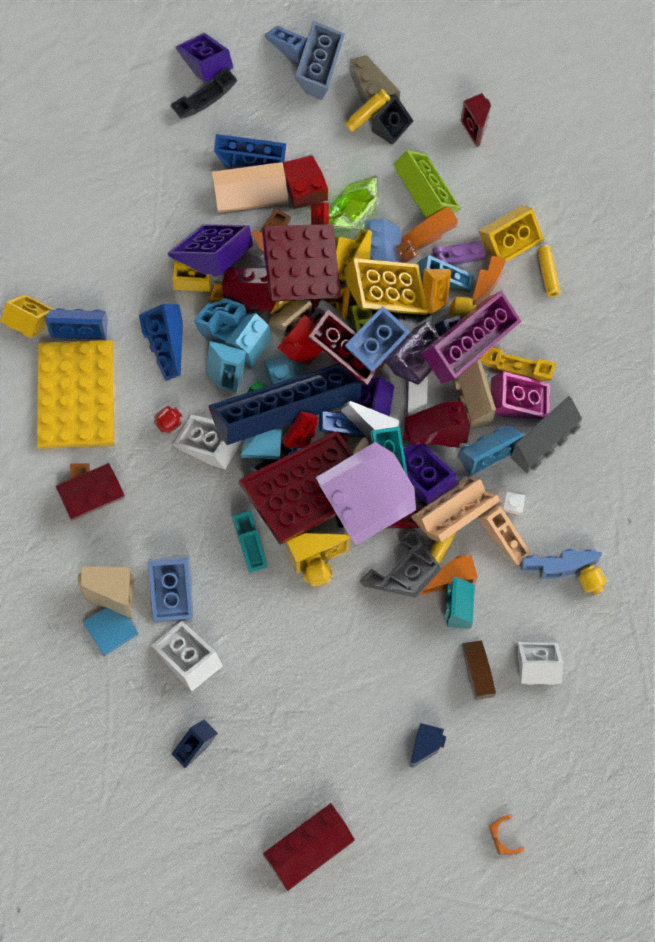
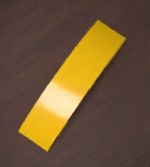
M495 347L490 348L480 357L483 365L496 371H505L538 381H551L557 365L555 362L543 359L533 361L505 354L503 349Z

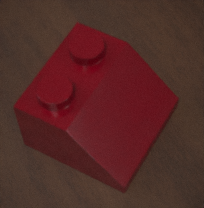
M483 93L464 100L460 119L476 147H479L491 108L489 99L485 98Z

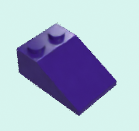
M202 33L176 46L178 53L196 77L203 82L213 80V76L225 68L229 70L234 68L229 49L206 33Z
M410 444L403 449L407 474L415 488V497L425 506L457 485L456 474L425 444Z

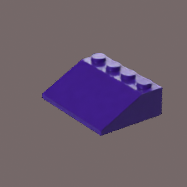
M202 224L170 250L168 256L202 274H209L214 277L220 276L253 246L250 225Z

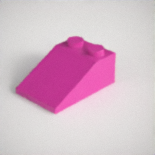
M505 371L491 378L490 392L496 408V415L513 418L543 419L550 413L549 383Z

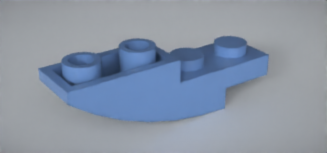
M566 549L562 551L559 558L556 556L538 558L535 555H529L523 558L521 571H540L541 579L565 577L576 574L580 570L597 563L602 556V552H596L594 549L584 551Z

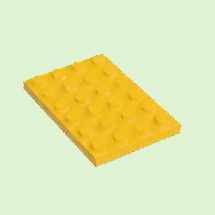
M114 341L38 343V449L115 446Z

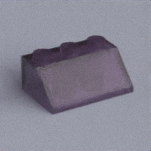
M428 321L418 325L386 357L384 362L396 376L419 385L432 371L421 352L440 336Z

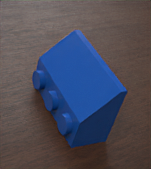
M58 308L50 310L46 316L45 322L51 338L106 340L108 324L106 311L99 309L84 311L82 309L65 310Z

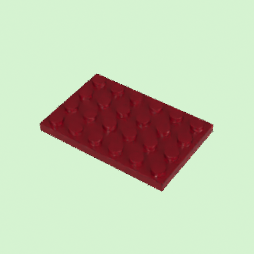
M335 431L240 479L238 484L277 542L282 545L337 516L316 477L354 454L338 431Z

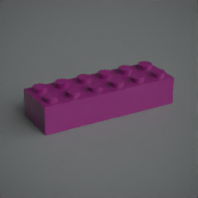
M500 291L487 297L422 351L421 354L440 383L444 384L456 379L522 321L504 293Z

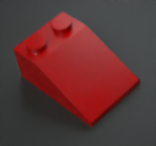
M313 155L283 162L286 187L294 209L328 201V187Z

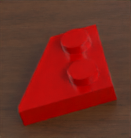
M301 411L281 441L284 446L298 449L311 444V438L315 437V428L318 422L316 415Z

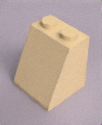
M82 566V572L78 573V585H80V592H83L85 599L132 619L134 580L131 568Z

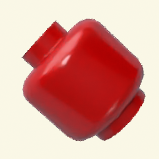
M165 406L154 416V423L162 434L164 432L170 434L182 425L180 419L182 414L176 407L172 409L170 406Z

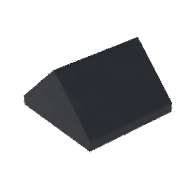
M393 94L390 100L372 118L371 132L390 144H394L414 121L396 94Z

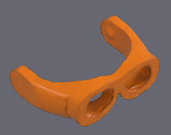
M512 814L503 816L489 825L499 855H512L525 851L524 847L510 850L498 840L499 824L504 820L512 818Z

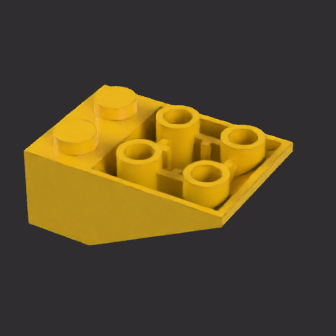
M177 260L174 261L172 277L174 290L210 292L212 275L202 274Z

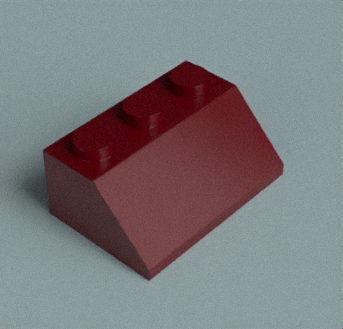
M228 268L222 281L224 299L243 304L246 311H273L276 302H269L266 268Z
M109 463L55 486L71 521L125 498L119 481Z

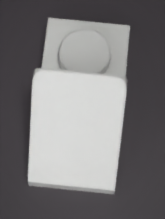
M507 486L487 489L486 492L498 495L500 501L494 506L502 507L506 513L522 515L525 495L507 492Z

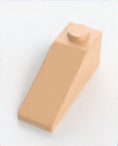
M492 506L477 517L489 536L515 565L520 564L523 558L531 555V552L502 507Z

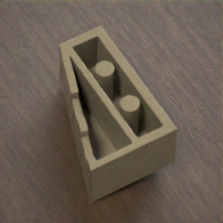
M367 55L350 59V74L363 105L378 93L380 89H384L390 97L396 94L400 100V91Z

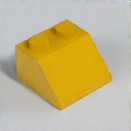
M23 294L6 302L0 322L6 324L10 329L21 332L25 337L33 338L41 334L46 327L45 319L48 312L55 309Z

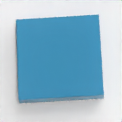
M107 607L83 622L104 656L138 635L128 617Z

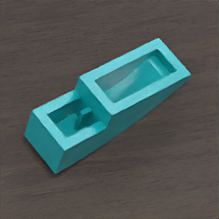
M251 510L231 515L248 572L267 568V562Z

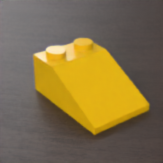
M304 533L286 542L287 556L296 574L305 571L306 564L319 559L327 561L349 551L350 548L349 534Z

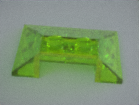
M374 175L350 183L329 207V224H333L334 233L359 230L365 225L364 221L367 217H371L376 212L375 208L379 204L378 177Z

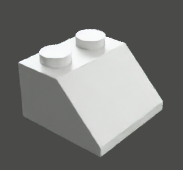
M518 642V667L521 684H562L563 660L558 643Z

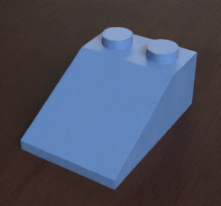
M382 306L345 347L373 372L403 341L410 331Z
M190 556L150 559L148 570L153 621L193 618Z

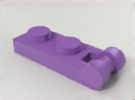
M481 240L447 247L438 246L432 250L437 259L450 265L484 260L486 257Z

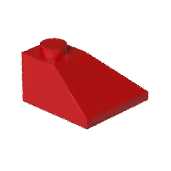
M304 315L281 339L277 348L291 360L309 365L322 352L320 347L307 338L314 322Z

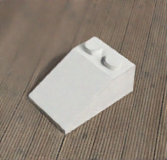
M191 415L173 443V446L211 466L226 469L242 441L226 445L218 435L213 420Z
M183 621L151 645L179 680L191 691L223 667L216 651Z

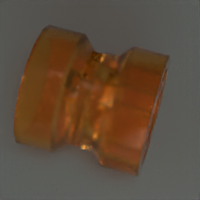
M409 239L396 246L397 250L402 254L403 263L420 256L418 250L414 247L413 239Z

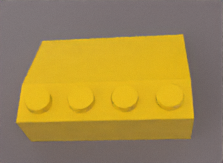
M353 258L344 269L347 286L361 310L378 311L383 306L389 312L428 314L419 264Z

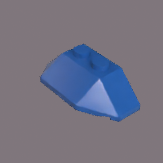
M216 134L214 153L227 169L283 163L285 161L287 143Z

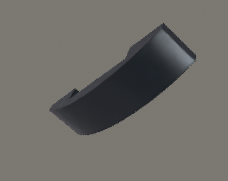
M225 68L213 76L214 81L188 98L185 96L181 97L170 105L171 108L182 119L209 107L224 96L237 82L236 77L231 71Z

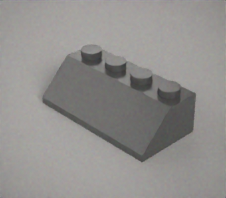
M570 396L564 399L515 444L511 459L526 473L530 470L535 471L541 465L542 459L545 457L548 459L555 452L554 448L558 445L561 447L568 440L567 437L570 434L574 435L581 428L582 417Z

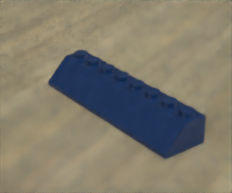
M337 363L209 405V410L218 435L226 445H230L292 424L301 411L319 415L322 411L327 412L342 407L349 401H360L362 382Z

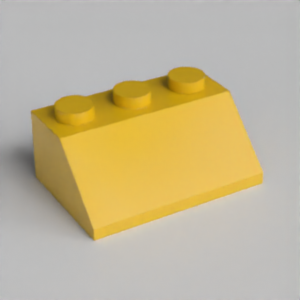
M523 205L478 230L483 245L491 256L504 258L506 262L544 240L533 208Z

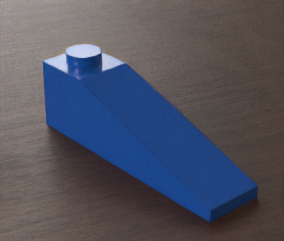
M161 304L140 314L139 319L144 338H148L150 342L149 348L157 357V365L165 381H169L181 376L183 320L180 305Z

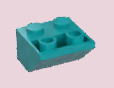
M453 577L452 582L448 583L445 601L449 602H447L444 611V620H447V627L471 629L473 624L475 585L457 577Z

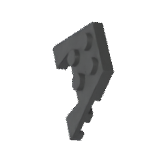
M409 528L398 540L401 545L410 549V552L386 577L370 569L360 580L362 586L416 598L441 571L438 562L428 549L425 548L412 528Z

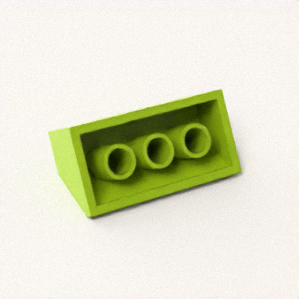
M406 150L393 163L397 175L404 181L405 188L410 191L413 201L420 207L421 213L426 219L448 206L453 213L461 209L427 154Z

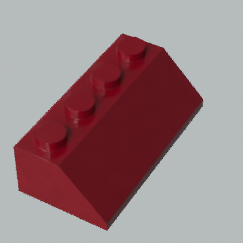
M329 310L325 311L313 324L307 338L363 384L368 385L380 365L371 372L345 347L356 332Z
M330 803L263 853V857L286 890L289 891L353 843L355 839L343 818L332 803Z

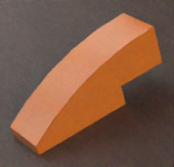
M448 206L417 225L401 238V241L408 252L412 254L441 239L442 234L456 228L458 219Z
M492 255L488 271L480 270L472 298L473 305L478 306L494 290L502 275L506 259Z

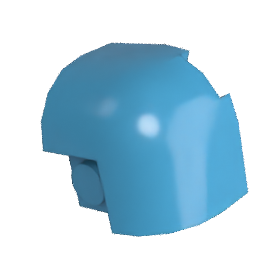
M222 298V301L213 304L208 303L195 318L194 323L199 333L208 341L225 344L243 317L247 315V311L243 304Z

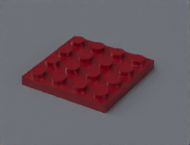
M333 224L262 227L269 302L341 298Z

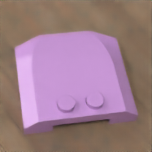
M377 442L316 477L321 489L356 545L416 510L415 488L395 454Z

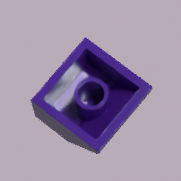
M380 376L372 378L368 385L362 383L361 399L354 403L390 417L395 386Z

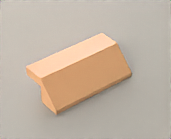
M282 162L212 172L218 213L288 204L286 179Z
M468 477L411 517L430 539L442 542L500 500L497 494L485 491L481 479Z

